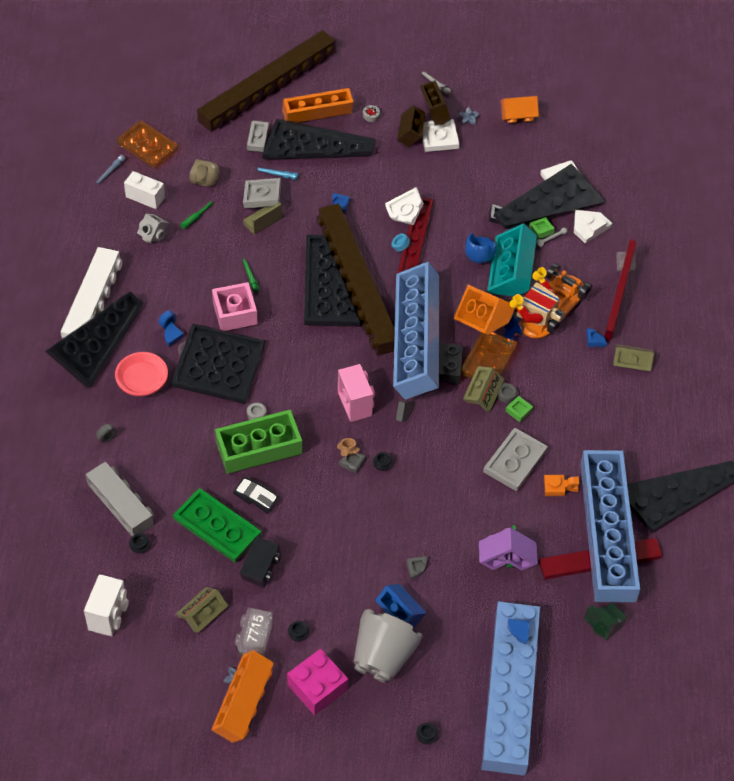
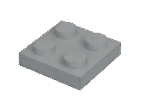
M281 179L246 181L243 198L244 208L272 207L279 203Z

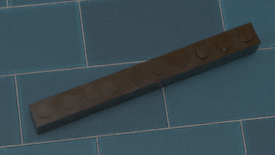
M321 30L198 108V122L210 132L220 128L226 122L234 119L240 113L245 112L254 104L259 103L262 99L271 95L279 88L284 87L310 68L332 56L336 52V40Z
M339 203L319 208V216H316L317 224L322 227V235H325L331 253L333 252L334 254L333 259L340 268L339 273L346 282L345 286L348 293L351 294V302L357 308L359 320L363 322L364 333L370 338L371 349H375L377 356L394 352L395 328Z

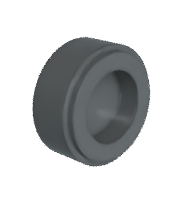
M502 384L497 397L504 403H510L516 398L517 390L511 384Z
M105 424L97 431L96 437L100 442L106 443L115 437L117 430L112 424Z

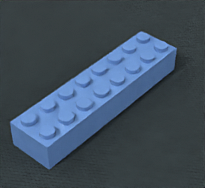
M429 262L396 274L393 387L405 400L439 388V274Z
M583 450L580 466L595 602H636L640 592L623 451Z
M498 602L481 770L524 776L526 774L529 757L540 607L506 602ZM508 619L530 622L527 644L517 641L509 632Z

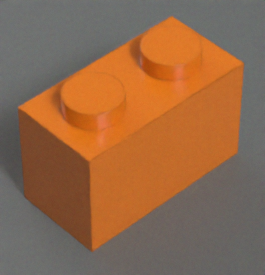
M537 96L502 99V120H507V123L518 122L517 119H524V122L534 121L535 117H539Z

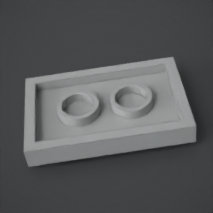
M514 428L486 464L483 472L511 489L518 491L546 453L548 446Z

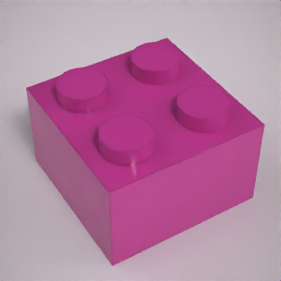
M320 648L287 673V685L308 709L316 715L348 690V678Z

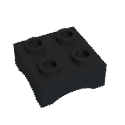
M439 343V380L459 384L463 345Z

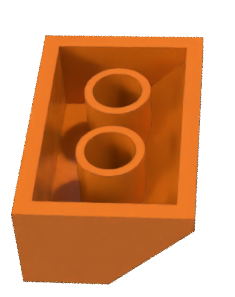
M467 285L453 319L488 335L509 323L514 308L510 306L508 301Z

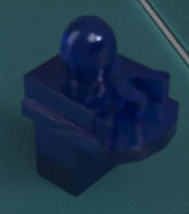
M516 314L512 315L509 323L504 325L506 331L502 339L505 344L515 345L519 334L523 333L524 327L521 318L516 316Z

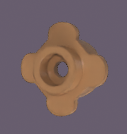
M345 438L337 445V448L341 450L342 456L346 457L359 453L356 441L352 438Z

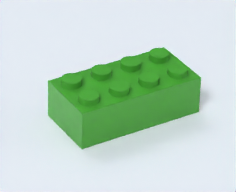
M291 410L215 429L216 444L226 474L302 454V439Z

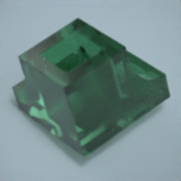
M610 603L604 608H597L594 605L590 606L586 610L584 620L593 628L598 636L608 640L624 626L627 616L613 603Z

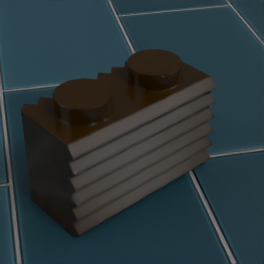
M412 105V107L401 114L397 141L410 147L422 138L426 115L424 111Z

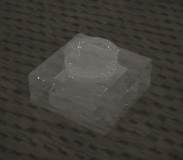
M617 252L616 271L622 270L626 252ZM635 253L629 272H635Z

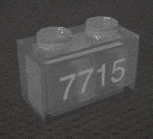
M248 608L246 615H242L240 623L242 631L241 634L237 633L235 646H238L239 655L254 650L264 656L273 625L272 612Z

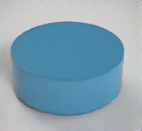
M399 234L393 239L392 247L397 252L403 251L408 247L410 239L406 234Z

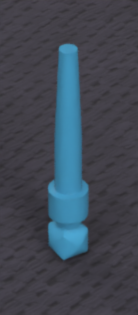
M258 168V171L283 176L287 179L297 180L298 178L297 173L291 174L288 171L282 172Z

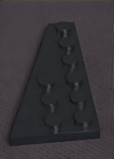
M276 119L262 154V160L371 156L376 139Z
M571 163L496 211L493 216L504 229L545 217L552 218L573 213L579 209H589L595 205L601 206L605 201Z
M306 235L304 325L360 326V320L356 316L355 308L349 299L348 291L341 274L338 272L336 262L333 260L325 235Z
M727 461L629 483L627 487L630 509L653 534L733 485L734 463Z

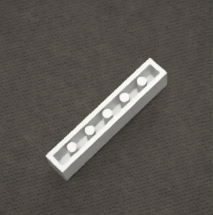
M97 248L61 330L62 338L104 309V301L109 297L110 287L116 281V273L122 267L119 251Z

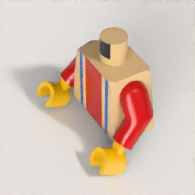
M540 267L532 275L533 279L540 281V283L536 282L524 297L516 294L513 296V300L510 301V306L514 309L517 308L516 316L523 318L527 323H536L542 326L546 325L551 318L561 322L565 315V312L558 309L559 297L556 296L547 279H544L547 272L543 267Z

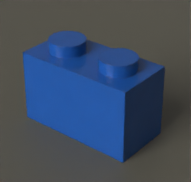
M401 584L387 585L375 599L387 614L412 625L413 628L426 615V612Z

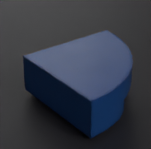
M333 193V205L339 203L345 214L350 197Z
M172 322L165 329L164 336L168 347L184 337L183 333Z
M586 329L587 347H606L607 342L604 336H601L594 329Z
M508 619L509 632L517 641L527 644L530 622Z

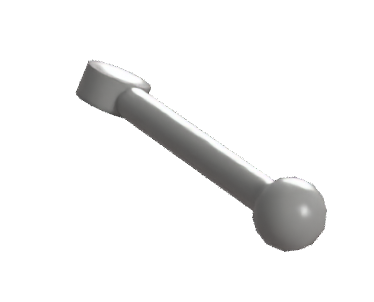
M562 228L561 231L543 240L538 239L536 245L542 247L545 242L561 234H566L568 231L566 228Z

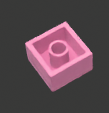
M248 282L212 289L213 305L220 330L227 331L257 325V309Z
M360 364L338 370V394L350 422L372 416V408L375 407L373 397H375L374 388L372 385L369 386L368 374L362 370Z

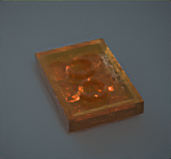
M142 120L117 138V144L154 169L179 150L176 143Z
M481 332L462 366L460 374L472 379L477 367L482 366L491 367L502 376L517 347V342L492 332L488 335Z

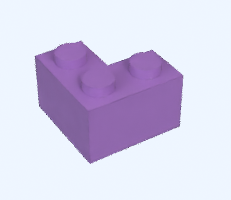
M506 528L479 541V561L492 570L509 563L522 571L538 564L537 544L513 528Z

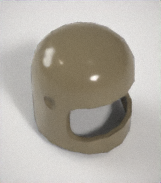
M196 159L190 172V183L207 187L216 185L220 176L219 166L211 161Z

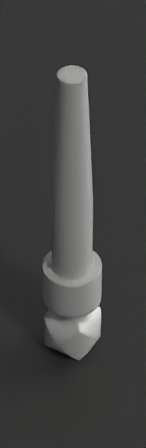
M424 71L422 72V74L430 81L436 80ZM436 80L442 92L447 96L451 94V89Z

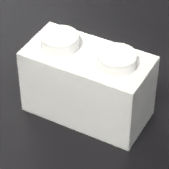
M134 171L124 182L126 197L157 209L165 199L164 183Z

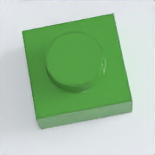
M546 217L530 223V229L537 235L538 239L554 234V227Z
M520 396L506 407V412L519 422L533 411V406Z

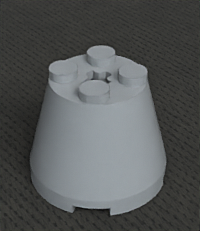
M366 609L360 619L354 656V669L363 674H366V672L374 675L373 678L375 680L385 683L386 680L394 679L419 646L423 635L419 632L416 634L413 632L412 625L386 613L375 615L373 610Z

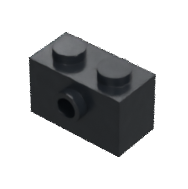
M256 536L239 572L241 579L263 588L267 582L270 583L274 574L272 570L275 564H279L282 557L279 545Z

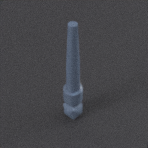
M120 155L118 160L116 159L112 163V166L96 183H101L115 168H118L125 161V157Z

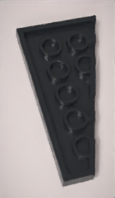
M131 291L125 293L45 350V352L86 388L91 387L142 307L143 302Z

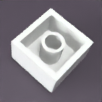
M99 574L84 609L88 630L113 636L115 629H119L121 624L120 616L123 611L127 610L129 600L126 598L127 590L124 587L123 580Z

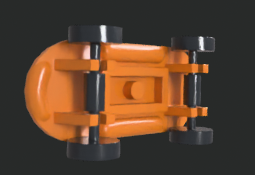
M553 263L546 274V279L550 280L549 284L552 290L560 299L558 309L565 312L564 319L580 300L587 298L593 285L589 282L583 283L572 275H567V272L564 270L559 274L561 266ZM520 317L518 321L522 333L536 339L543 338L550 333L554 334L561 325V322L552 318L544 326L536 323H527Z

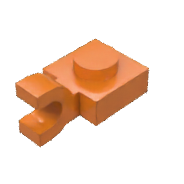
M544 475L545 496H565V491L578 492L579 477H570L564 480V475Z

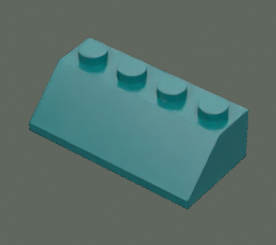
M524 223L496 236L497 251L491 264L487 289L489 293L513 297L516 294L521 295L529 291L537 235Z

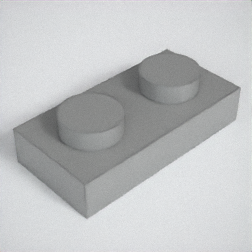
M252 121L247 142L248 151L264 152L269 122Z

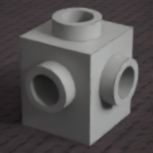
M145 214L139 224L137 233L148 243L160 242L165 236L168 222L155 214Z

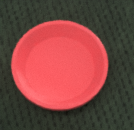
M137 352L128 355L120 361L115 371V378L118 386L125 393L133 396H147L159 391L165 385L168 378V369L165 362L159 356L149 352Z

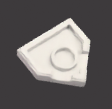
M417 188L385 203L392 220L414 225L424 204Z
M575 210L574 234L585 244L612 227V222L600 212Z

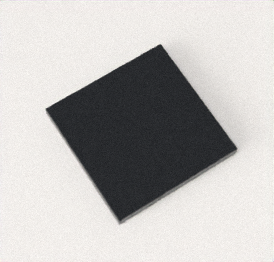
M192 323L171 382V387L246 404L264 349L265 340Z

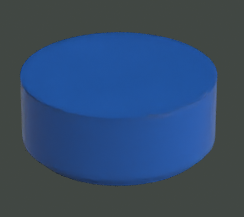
M167 310L160 316L158 324L166 329L171 322L173 324L176 322L177 315L171 310Z

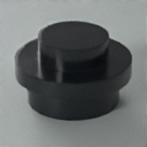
M379 452L373 458V465L379 471H386L392 467V457L386 452Z
M138 533L132 536L129 546L134 553H144L149 549L150 541L147 536Z
M295 621L289 626L288 635L293 641L300 642L308 637L309 628L304 622Z
M431 723L419 725L416 730L418 741L425 745L434 743L438 737L437 728Z

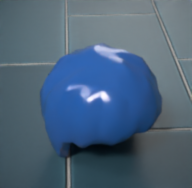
M473 233L469 234L464 249L465 255L469 260L482 264L493 259L497 251L496 243L487 237H475Z

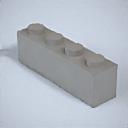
M105 461L86 474L88 486L131 536L138 533L142 534L154 526L152 510L142 504V500L137 493L133 494L127 481L119 478V474L113 466L110 467Z

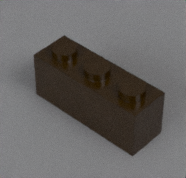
M436 80L420 85L424 102L434 125H443L451 121L446 102Z

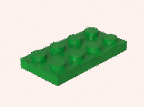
M200 488L173 514L175 521L234 563L252 546L256 536H261V530Z

